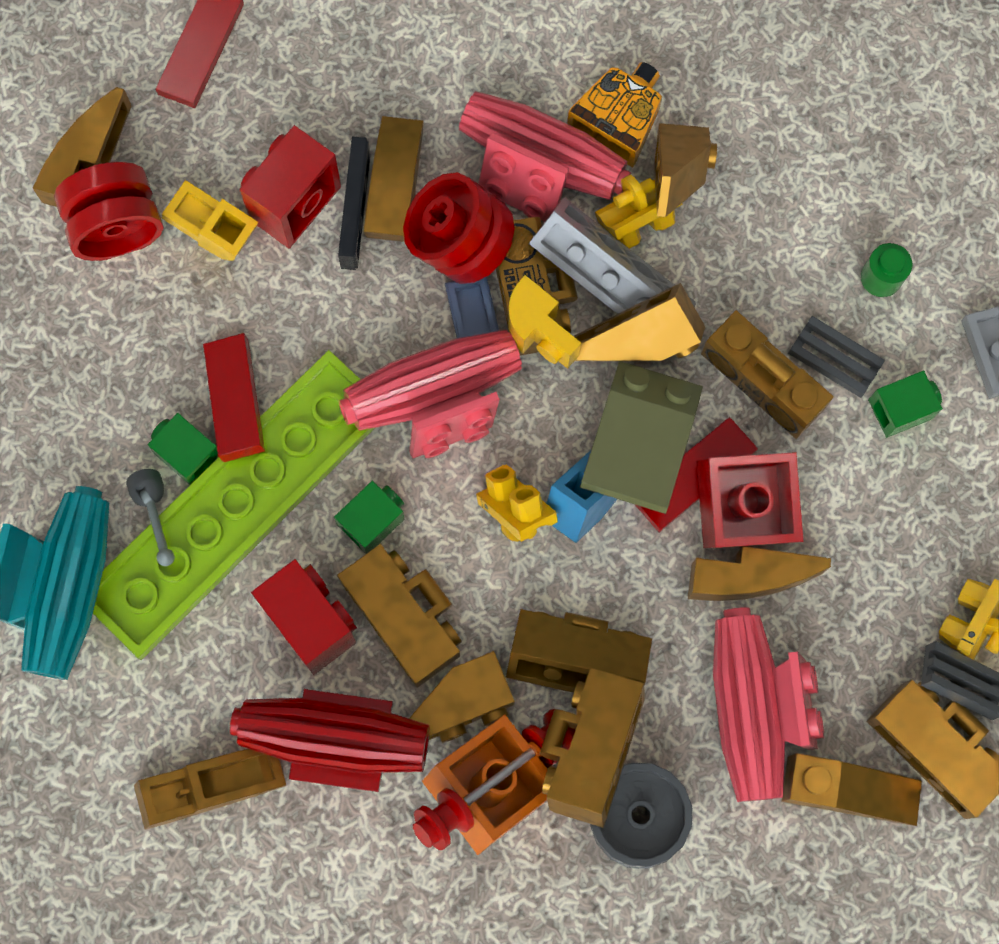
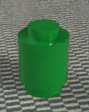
M885 243L878 246L861 270V282L864 288L870 294L877 297H888L895 294L912 271L913 263L909 252L904 247L895 243Z

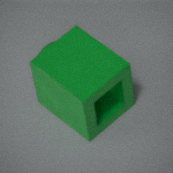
M924 370L877 389L868 399L886 438L932 420L943 409L941 406L942 396L934 381L928 380Z
M179 413L171 420L165 419L159 423L151 434L152 440L148 443L152 452L189 485L218 458L217 446Z
M372 480L334 516L337 526L367 554L405 520L404 513L400 509L404 502L388 485L381 489Z

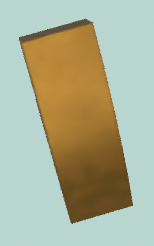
M116 87L96 101L72 124L58 141L45 161L33 186V190L42 203L57 207L54 194L56 187L64 179L82 169L97 164L110 163L131 109V103L124 89Z
M382 116L364 224L366 238L405 242L403 226L407 210L416 192L424 126L423 120Z
M742 546L736 554V563L696 558L691 565L688 599L727 601L775 594L799 586L822 575L831 567V558Z
M244 749L192 763L182 769L138 780L134 784V790L144 829L147 830L285 787L286 782L279 758L251 749Z

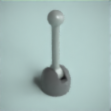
M154 469L136 471L126 481L129 495L135 504L147 507L159 549L156 556L157 562L162 566H169L174 562L175 555L167 547L155 503L162 499L164 494L161 474Z

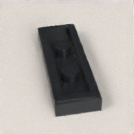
M352 136L338 251L340 267L347 270H356L359 263L371 158L369 141H367L366 137Z

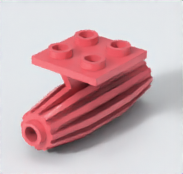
M475 91L466 104L461 116L459 130L486 148L478 184L486 192L493 194L502 202L523 211L529 218L540 217V220L545 222L559 204L564 188L610 200L614 193L620 194L623 192L621 179L631 174V172L625 170L628 163L625 159L586 132L525 104Z
M506 329L456 338L393 361L343 390L345 398L338 401L346 424L354 423L359 431L412 420L409 450L412 458L424 455L425 458H432L447 451L450 444L463 439L466 443L475 442L489 434L488 429L493 426L500 399L497 392L483 397L480 393L522 369L520 353L511 333Z
M748 607L727 609L723 611L724 618L715 621L713 680L721 746L737 802L783 798L785 741L808 750L818 749L817 739L824 738L821 711H817V708H812L811 694L818 693L815 666H811V662H806L804 657L797 651L789 652V659L775 667L760 615H751L750 608Z

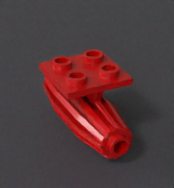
M304 689L303 698L246 699L241 708L235 707L233 710L230 734L237 736V743L241 747L291 762L290 780L379 792L382 773L423 772L428 753L430 725L393 714V701Z

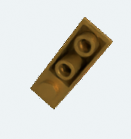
M492 651L451 668L409 719L430 725L429 740L439 736L441 742L445 743L467 734L465 728L467 724L482 719L484 726L494 723L504 714L507 717L509 716L507 708L514 706L515 701L495 652Z

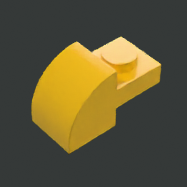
M186 180L162 213L163 220L196 240L200 247L228 261L235 260L258 226V221L224 199H221L220 202Z
M524 275L515 286L510 297L508 311L509 332L522 354L535 342L538 344L536 346L538 352L546 360L553 364L559 361L568 369L579 357L581 342L554 321L557 317L559 302Z

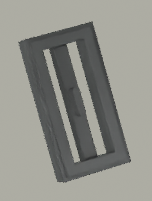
M811 316L788 352L791 356L860 398L865 394L870 383L885 362L878 355L814 316ZM814 331L871 367L869 369L812 335L811 332ZM804 343H806L807 345L824 354L828 358L832 359L833 361L842 365L846 369L860 376L861 378H863V380L861 381V383L856 381L855 379L838 370L834 366L830 365L829 363L820 359L816 355L807 351L802 346L804 345Z
M937 641L925 646L921 686L990 720L999 718V672ZM934 671L937 672V673H939V674H941V675H943V676H945V677H947V678H949V679H951V680L948 681V680H946V679H944V678H942V677H940V676L934 674ZM968 687V688H970V689H972V690H974V691H976V692H978V693H980V694L986 696V698L984 699V698H982V697H980V696H978V695H976V694H974V693H972V692H970V691H968V690H966V689H964V688Z

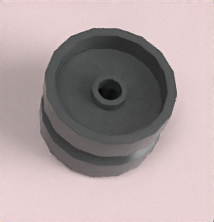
M630 763L623 766L604 828L590 824L596 844L610 860L627 868L649 869L667 862L684 846L692 828V804L685 786L672 772L653 763ZM636 807L646 808V815L650 816L647 823L637 824L634 822L632 811H635Z

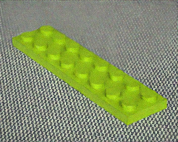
M330 350L260 416L265 452L227 462H222L218 457L159 515L167 547L175 555L174 562L171 565L162 566L157 562L156 556L159 549L152 524H150L103 570L93 614L138 659L142 660L375 429L370 428L359 431L354 423L346 424L338 401L345 398L343 392L345 388L361 379Z

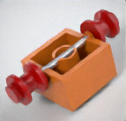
M550 709L543 715L544 726L542 728L529 725L521 734L504 714L434 766L422 782L439 805L433 810L427 806H421L414 811L415 823L413 824V830L423 845L428 848L433 846L438 850H444L451 844L449 833L456 828L476 854L479 855L547 802V795L542 793V787L547 768L556 764L557 761L541 756L540 750L555 709ZM568 727L561 748L569 750L576 729Z

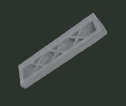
M563 197L529 242L532 247L617 314L675 286L565 197ZM690 298L692 304L695 307L696 302L692 298Z

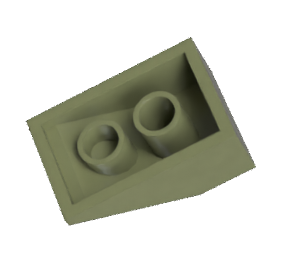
M619 361L580 488L666 514L703 386Z

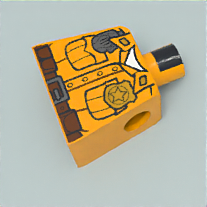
M640 62L631 76L617 67L610 68L571 107L568 112L567 124L586 132L628 162L627 165L633 168L660 109L662 96L659 92L652 89L660 77L659 72L645 62Z

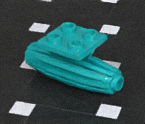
M76 486L74 493H65L44 541L11 524L3 523L0 533V621L24 629L21 671L61 680H67L90 627L106 560L110 503L101 498L103 492L86 486Z

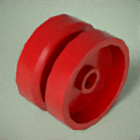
M129 162L97 164L74 173L56 187L54 199L60 217L64 223H67L65 234L75 257L88 261L108 260L145 248L161 236L164 226L155 202L150 200L153 193L143 167Z
M458 172L442 174L429 181L415 195L407 210L403 226L404 241L411 254L459 284L475 283L489 276L506 257L511 248L515 231L513 214L506 204L493 194L486 192L473 179Z

